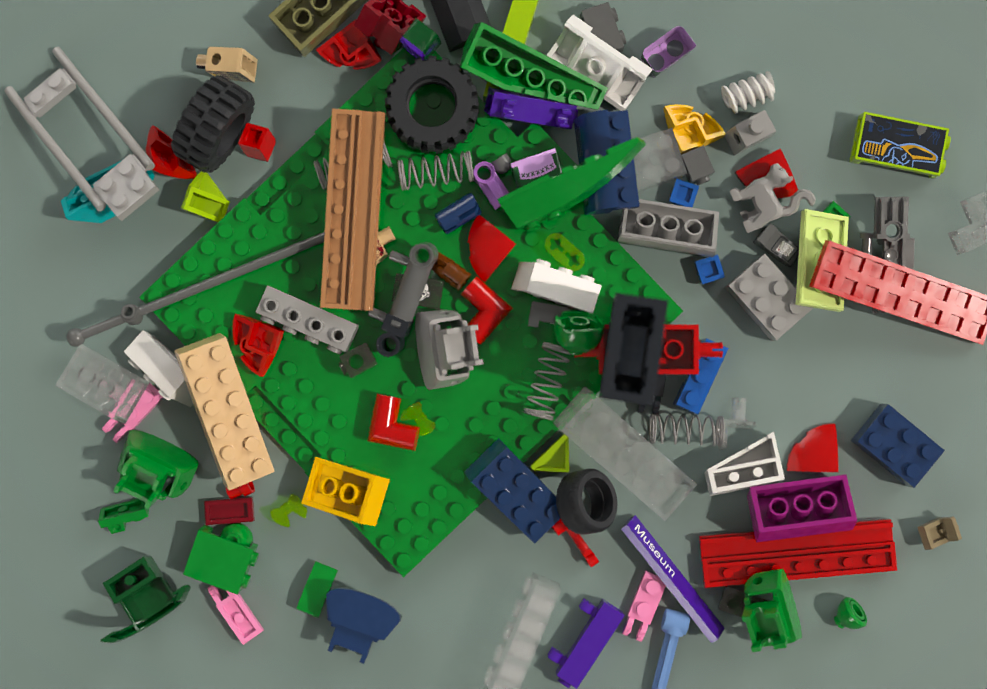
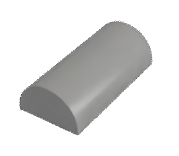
M639 199L640 207L621 210L617 242L706 257L715 256L719 212Z

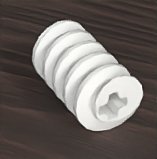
M766 71L765 76L762 73L757 74L756 79L750 76L747 78V82L742 79L738 81V85L734 82L730 83L729 89L727 86H722L721 91L725 105L736 114L738 113L739 105L744 111L747 110V102L754 108L756 107V99L762 105L765 104V96H768L771 102L774 101L775 85L771 73Z

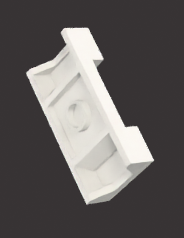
M572 15L566 21L562 33L546 56L608 87L603 99L620 111H625L651 73L652 68L634 56L630 59L592 34L593 28L575 15Z

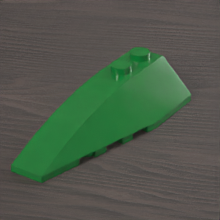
M483 22L474 24L464 46L460 68L504 90L595 110L599 109L608 90V87Z
M639 137L633 138L605 151L606 156L602 157L601 154L593 155L586 158L582 166L576 165L571 167L569 165L562 168L561 175L549 177V175L543 176L499 198V204L518 229L527 230V232L536 230L541 226L540 223L560 218L562 212L577 205L607 184L645 147V141Z

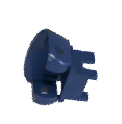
M349 588L331 589L326 594L327 620L331 622V626L335 627L327 651L332 652L336 645L362 654L360 663L364 664L373 641L377 643L378 640H385L401 621L402 615L386 601L370 594Z

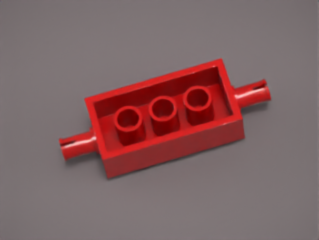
M604 325L602 340L595 349L582 355H574V358L596 357V360H599V374H602L609 325ZM665 325L658 374L697 375L699 374L700 357L722 358L723 351H713L712 349H723V343H700L699 325Z

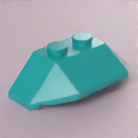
M122 160L85 178L86 181L93 188L95 182ZM153 170L146 171L153 181L155 177ZM78 185L70 191L67 197L61 200L67 220L103 223L116 216L108 205H106L104 210L97 211Z

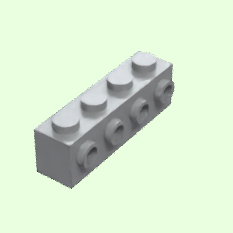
M268 285L256 310V313L261 314L260 320L272 325L277 321L284 325L283 330L296 335L297 331L306 334L304 339L317 345L319 341L328 344V350L337 354H341V351H349L359 328V325Z

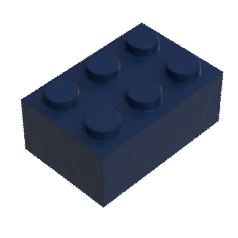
M880 404L851 439L854 444L899 481L912 488L916 487L945 451L889 404Z

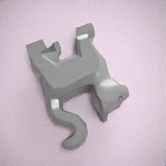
M778 163L770 166L766 176L754 180L744 189L738 190L733 188L730 190L734 201L752 199L755 209L753 211L744 210L740 212L747 233L762 228L770 221L791 216L797 212L802 199H806L808 204L813 206L816 201L814 194L810 190H798L792 195L789 206H782L775 196L773 189L784 187L793 180V176L789 177L786 170Z

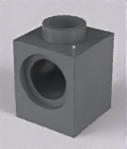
M704 146L684 153L678 158L689 183L704 184L710 181L709 176L715 172Z

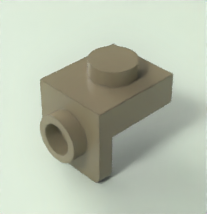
M954 516L936 518L917 527L925 550H932L947 542L962 539Z

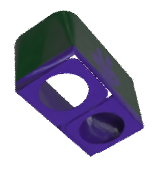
M417 18L414 19L400 39L407 52L415 58L421 57L422 60L428 59V56H431L442 44L438 34Z

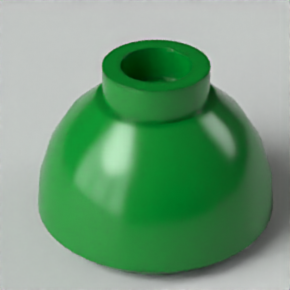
M242 523L228 524L220 533L221 537L248 547L253 543L251 530Z
M845 597L837 608V615L834 616L835 623L841 629L845 627L849 629L865 627L867 625V616L863 608L855 599Z

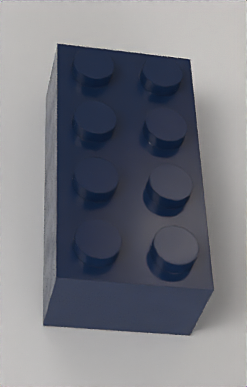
M499 438L464 471L468 479L534 544L561 519L557 510L556 495Z

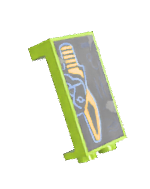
M863 112L858 116L849 162L855 164L864 162L929 175V178L934 179L943 174L946 167L944 154L945 150H948L951 137L948 136L949 128Z

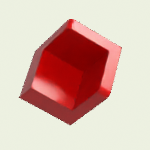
M246 123L238 145L246 156L268 162L275 147L276 139L269 128Z

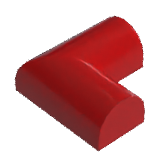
M476 276L461 295L479 310L467 326L478 325L479 330H475L476 341L481 345L510 313L513 307Z
M377 394L368 442L416 451L420 427L397 422L401 398Z

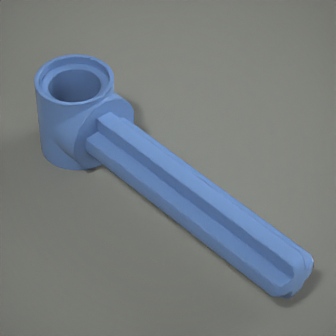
M668 608L664 611L661 629L665 632L651 689H666L679 637H683L688 631L690 623L688 613Z

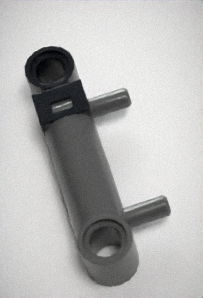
M424 242L412 247L409 257L396 251H391L389 255L390 260L407 267L390 312L385 313L375 308L373 311L368 312V316L382 321L381 329L387 331L379 336L376 342L377 350L382 356L392 357L405 347V337L410 334L415 321L413 319L432 267L438 259V249L432 243ZM421 249H425L429 253L427 262L422 261L419 257ZM388 337L395 341V349H390L387 346L386 339Z

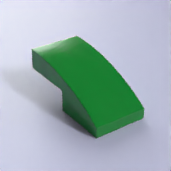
M315 561L296 610L319 618L327 599L326 594L331 589L338 570Z

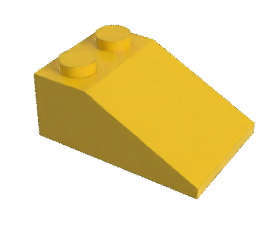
M315 457L301 504L360 524L376 526L390 479Z

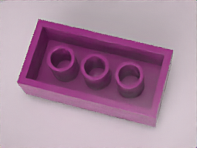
M847 475L753 486L749 488L747 495L756 542L853 530L857 522Z

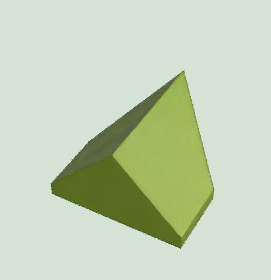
M200 171L189 184L181 209L219 222L226 215L230 201L225 198L209 174Z
M563 433L530 467L534 471L569 473V437L567 434Z

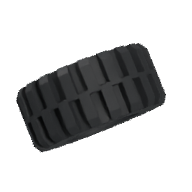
M428 56L426 60H422L421 57L414 59L415 63L409 65L407 62L404 64L400 73L396 72L392 77V83L388 84L386 90L387 98H385L388 121L398 139L402 143L405 142L413 150L418 149L426 154H429V152L439 154L443 153V150L446 149L451 151L456 148L458 143H463L467 139V135L470 132L472 133L479 113L476 86L473 84L468 72L465 73L459 64L456 63L454 65L450 63V59L443 57L442 60H438L436 56ZM437 84L444 86L452 93L455 99L454 114L443 125L437 127L422 126L413 119L410 113L409 103L411 96L425 85Z
M224 76L211 77L210 80L204 82V85L196 91L194 97L188 102L189 104L186 109L183 110L172 136L171 146L174 155L203 173H211L217 170L226 161L227 157L231 155L235 146L238 145L246 123L250 122L251 114L254 111L255 101L252 94Z

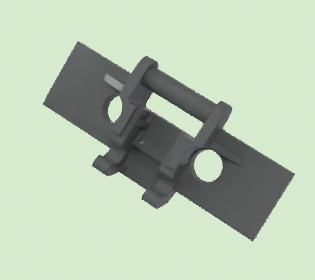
M875 197L874 232L860 233V238H862V252L872 255V238L877 239V244L882 245V259L914 270L915 238L910 237V233H908L909 197ZM890 224H894L897 228L894 237L886 235V228ZM872 308V313H886Z

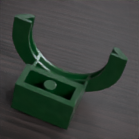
M144 556L102 583L114 604L122 605L132 625L118 631H113L100 641L108 643L120 642L156 623L186 600L191 589L190 585H184L173 592L152 556Z

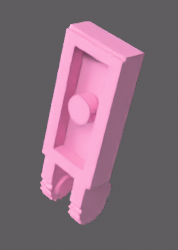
M145 380L113 414L114 416L103 426L102 430L107 433L121 421L125 427L117 432L112 439L116 443L120 442L130 430H134L164 397L159 394V389L155 385Z
M646 570L644 571L627 613L628 618L622 631L623 635L628 636L632 630L634 619H637L642 623L637 631L636 640L642 642L648 624L650 625L666 587L658 575Z
M210 585L207 587L217 604L215 606L243 645L264 631V628L240 594L237 595L226 591L229 596L223 600L222 595L215 586Z

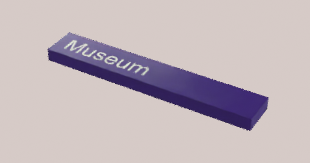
M637 516L631 517L621 528L624 534L711 643L717 641L725 629Z

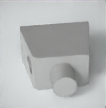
M763 110L732 127L726 132L724 137L735 156L775 135L776 129L766 111ZM736 134L739 136L741 143L737 140Z

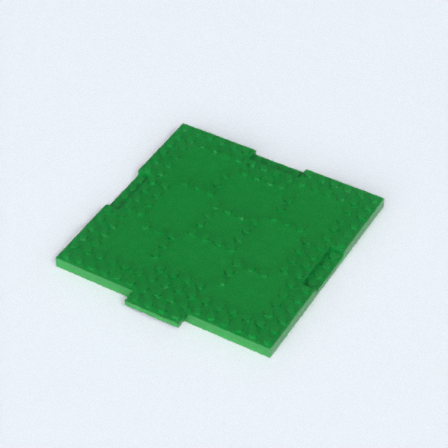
M404 48L339 108L385 113L384 143L392 167L388 168L383 160L378 232L389 226L396 239L384 245L388 256L376 265L374 308L385 313L390 312L407 267L390 260L389 255L391 251H396L409 257L412 247L420 243L429 242L436 246L439 253L455 261L456 264H459L460 267L472 275L458 292L431 270L427 281L431 296L419 302L413 319L415 320L416 314L420 312L445 309L458 312L462 320H466L468 324L479 310L461 295L476 276L480 278L474 271L469 259L470 247L468 236L476 217L449 234L444 233L435 218V214L468 193L473 194L482 211L480 216L516 243L499 267L484 282L513 309L481 345L477 343L479 359H483V364L473 366L474 370L469 371L468 379L460 384L428 390L420 368L415 321L409 336L405 337V347L403 350L392 357L382 356L376 347L379 336L387 332L381 329L382 321L368 316L369 311L320 308L324 243L153 311L185 346L219 333L226 337L255 419L303 468L308 477L310 476L315 457H319L390 479L376 526L351 522L403 577L487 499L468 479L464 471L498 438L524 463L600 391L602 374H599V360H596V357L574 358L573 354L569 355L548 349L570 360L569 363L542 360L549 365L566 372V375L539 374L560 383L563 387H536L557 396L559 400L531 399L555 410L554 414H549L554 418L551 421L523 412L524 408L551 411L528 400L527 397L553 398L531 386L532 383L556 385L537 376L534 372L542 370L561 373L540 363L538 359H564L542 349L543 342L560 346L555 338L554 324L539 322L538 328L527 326L532 301L556 306L562 305L544 298L534 297L532 294L511 289L520 262H536L537 259L551 263L550 268L558 270L559 267L572 270L573 276L580 278V275H586L594 278V283L601 285V289L593 314L588 313V317L595 319V315L604 320L605 325L610 323L615 293L669 300L665 325H670L683 312L674 300L592 215H585L583 201L562 212L560 218L540 223L541 226L536 230L527 232V230L518 229L502 207L495 210L479 185L474 181H469L464 157L462 160L461 183L456 179L450 159L448 185L443 181L437 161L436 185L434 187L430 183L424 163L422 188L418 187L411 166L409 190L402 191L398 171V160L401 159L404 164L407 188L408 162L410 158L413 161L420 186L422 157L426 159L434 184L435 156L439 157L447 182V157L450 153L460 180V155L462 151L464 153L470 151L473 170L478 163H492L506 153L511 163L553 148H555L563 168L569 165L571 167L577 165L539 124L532 123L517 137L499 117L489 116L484 111L485 102L479 96V113L472 133L470 132L467 135V139L463 143H458L455 149L451 151L446 149L443 150V153L436 154V152L426 154L422 153L421 150L409 148L393 132L385 107L386 90L388 84H391L393 81V75L396 72L400 73L402 66L407 62L409 65L415 63L414 59L416 58ZM436 51L431 55L436 56L438 60H442V57ZM437 84L425 85L411 96L409 103L410 113L413 119L420 125L437 127L445 124L453 116L455 99L452 93L444 86ZM332 116L314 132L315 134L247 199L241 200L139 298L147 304L325 232L327 189L323 190L314 167V161H319L326 178L323 158H326L329 163ZM480 168L477 170V175L480 179L487 180L490 178L488 169ZM511 168L505 174L496 172L509 193L517 190ZM425 249L419 251V257L422 261L427 262L429 259V253ZM268 285L359 325V328L349 351H341V354L328 350V344L319 341L317 345L304 339L306 336L304 333L297 331L296 335L284 331L281 343L264 377H260L253 373L241 360L240 357L244 354L240 350V344H234V314L260 320L261 314L256 313V310ZM275 321L273 326L282 329L284 325ZM450 321L438 323L441 330L455 328L451 327ZM388 337L386 339L387 346L390 349H395V341ZM457 369L447 370L446 375L458 373ZM377 394L401 398L397 422L420 427L416 451L368 442Z

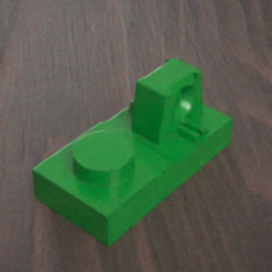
M134 499L101 508L98 519L100 528L107 527L111 534L125 531L127 522H137L148 517L149 509L144 507L146 502Z

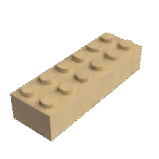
M219 333L174 350L223 484L227 489L232 490L275 472L226 337Z

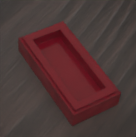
M253 497L204 501L206 525L255 521Z

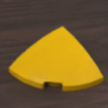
M675 104L663 108L669 133L679 156L701 146L709 145L726 135L723 128L714 118L707 113L702 116L697 112H692V106Z

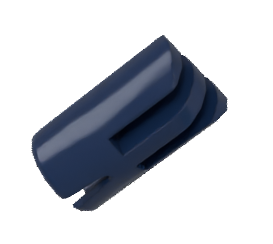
M468 193L437 212L435 218L444 233L449 234L480 215L482 211L474 195Z

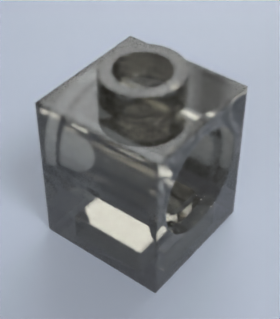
M363 343L339 356L342 362L338 363L345 376L349 375L350 378H355L379 365L367 343ZM355 355H360L363 358V365L359 369H355L351 365V359Z

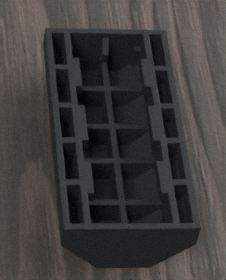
M430 0L449 52L465 46L474 24L483 22L491 27L481 0Z

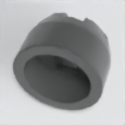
M507 153L491 163L499 174H505L511 168V161Z

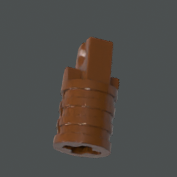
M439 253L438 259L432 267V270L441 279L449 283L458 292L472 275L460 267L459 264H456L455 261Z

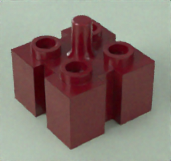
M370 0L364 4L354 26L362 31L364 35L368 37L374 36L376 38L374 41L375 46L381 47L384 51L393 55L402 47L400 39L414 19L417 18L423 23L426 15L414 5L408 6L403 0Z

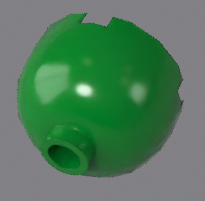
M571 310L561 312V317H558V315L555 317L554 324L557 343L573 355H582L595 349L602 340L604 320L595 315V319L588 317V312Z

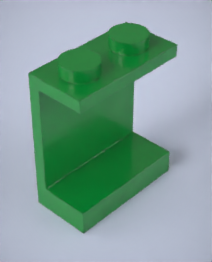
M203 525L198 530L183 575L238 595L243 588L246 589L250 582L251 575L248 572L251 566H255L259 557V553L256 552L258 544L253 543L250 547L212 534L213 528Z

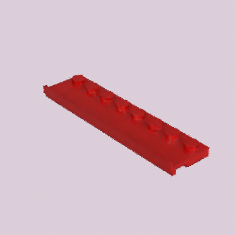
M891 519L857 521L853 530L756 542L754 531L700 535L704 587L742 585L755 573L784 569L788 580L897 571L895 542L893 541L892 533L893 522H891Z

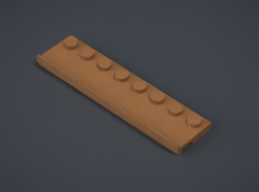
M332 109L320 308L373 311L385 131L384 112Z

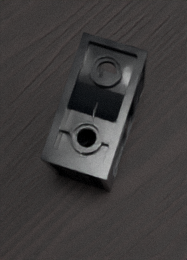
M615 293L612 302L599 398L654 405L669 300Z

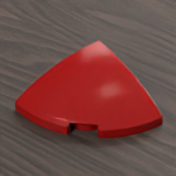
M357 19L316 49L331 64L338 67L342 65L354 67V70L369 68L382 61L370 38L354 26Z
M152 125L149 130L146 154L155 164L152 170L170 177L194 179L197 176L195 168L175 156L171 146L172 139L162 130Z
M781 148L735 171L738 179L746 187L754 180L766 176L770 166L775 163L784 168L789 177L793 176ZM794 177L784 187L773 189L777 198L791 197L798 191Z
M478 215L471 226L468 243L470 247L469 259L480 279L486 282L515 247L516 243Z
M234 314L233 340L235 345L240 344V350L244 354L240 358L253 373L264 377L276 355L285 330L257 319Z
M824 424L807 431V436L800 443H795L790 451L786 471L838 472L836 425Z

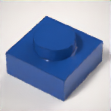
M676 179L668 202L692 208L699 186Z
M718 254L714 257L694 262L701 285L725 278Z

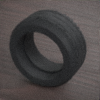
M597 469L574 471L563 477L558 485L556 505L564 525L572 532L581 535L602 532L611 526L616 517L618 503L616 491L609 478ZM583 488L587 490L591 499L590 516L583 505Z

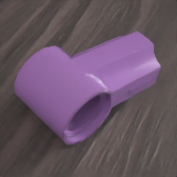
M480 162L473 170L474 182L479 185L496 210L501 207L498 199L509 194V192L496 174L494 166L489 162ZM480 168L488 169L490 178L487 180L480 179L477 175V170Z

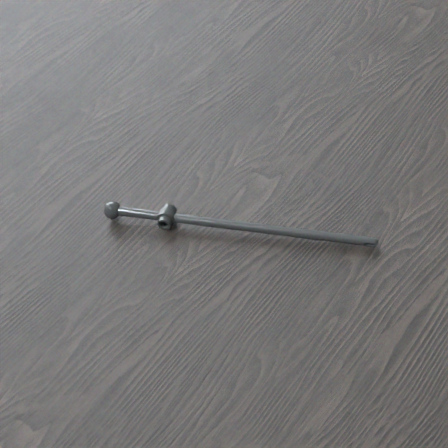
M325 232L142 306L125 305L121 309L120 315L82 330L79 328L70 329L66 335L67 341L71 346L79 347L84 344L86 338L123 323L138 325L142 322L143 315L324 243Z

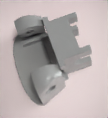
M440 309L416 314L415 331L418 356L423 380L428 390L460 384L468 379L469 371L474 370L473 366L483 364V359H479L475 330H479L478 325L467 326V321L462 320L461 315L456 311ZM450 321L451 327L455 328L441 330L438 323ZM457 369L458 373L446 375L447 370Z

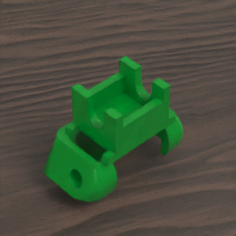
M130 430L117 466V472L121 474L120 481L116 484L113 492L118 494L120 491L132 495L146 502L144 507L149 509L157 499L163 501L166 499V496L176 498L182 495L192 482L199 465L198 460L185 450L159 437L143 431ZM167 476H176L173 484L170 483L161 493Z
M784 569L758 572L752 575L744 585L746 598H744L745 608L742 615V620L746 622L752 642V652H760L762 646H773L774 650L787 647L788 643L801 639L800 620ZM773 593V601L751 604L753 595Z

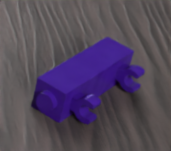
M493 87L488 89L484 111L489 116L572 129L574 120L578 117L576 105Z
M583 598L579 607L582 611L591 615L570 650L564 655L552 646L547 653L549 659L559 664L556 669V675L559 677L558 681L567 688L573 686L577 689L625 616L621 610L604 599L596 607Z

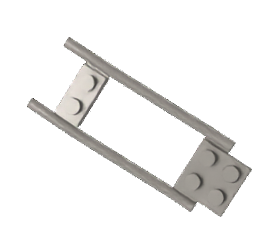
M55 47L52 53L64 67L63 69L59 68L25 96L23 98L24 101L11 86L5 88L4 92L97 211L104 210L106 205H108L117 218L123 221L160 190L146 173V171L152 170L155 164L81 75L62 49ZM75 85L80 87L134 153L133 155L129 154L95 182L93 188L36 119L37 117H42L76 89Z

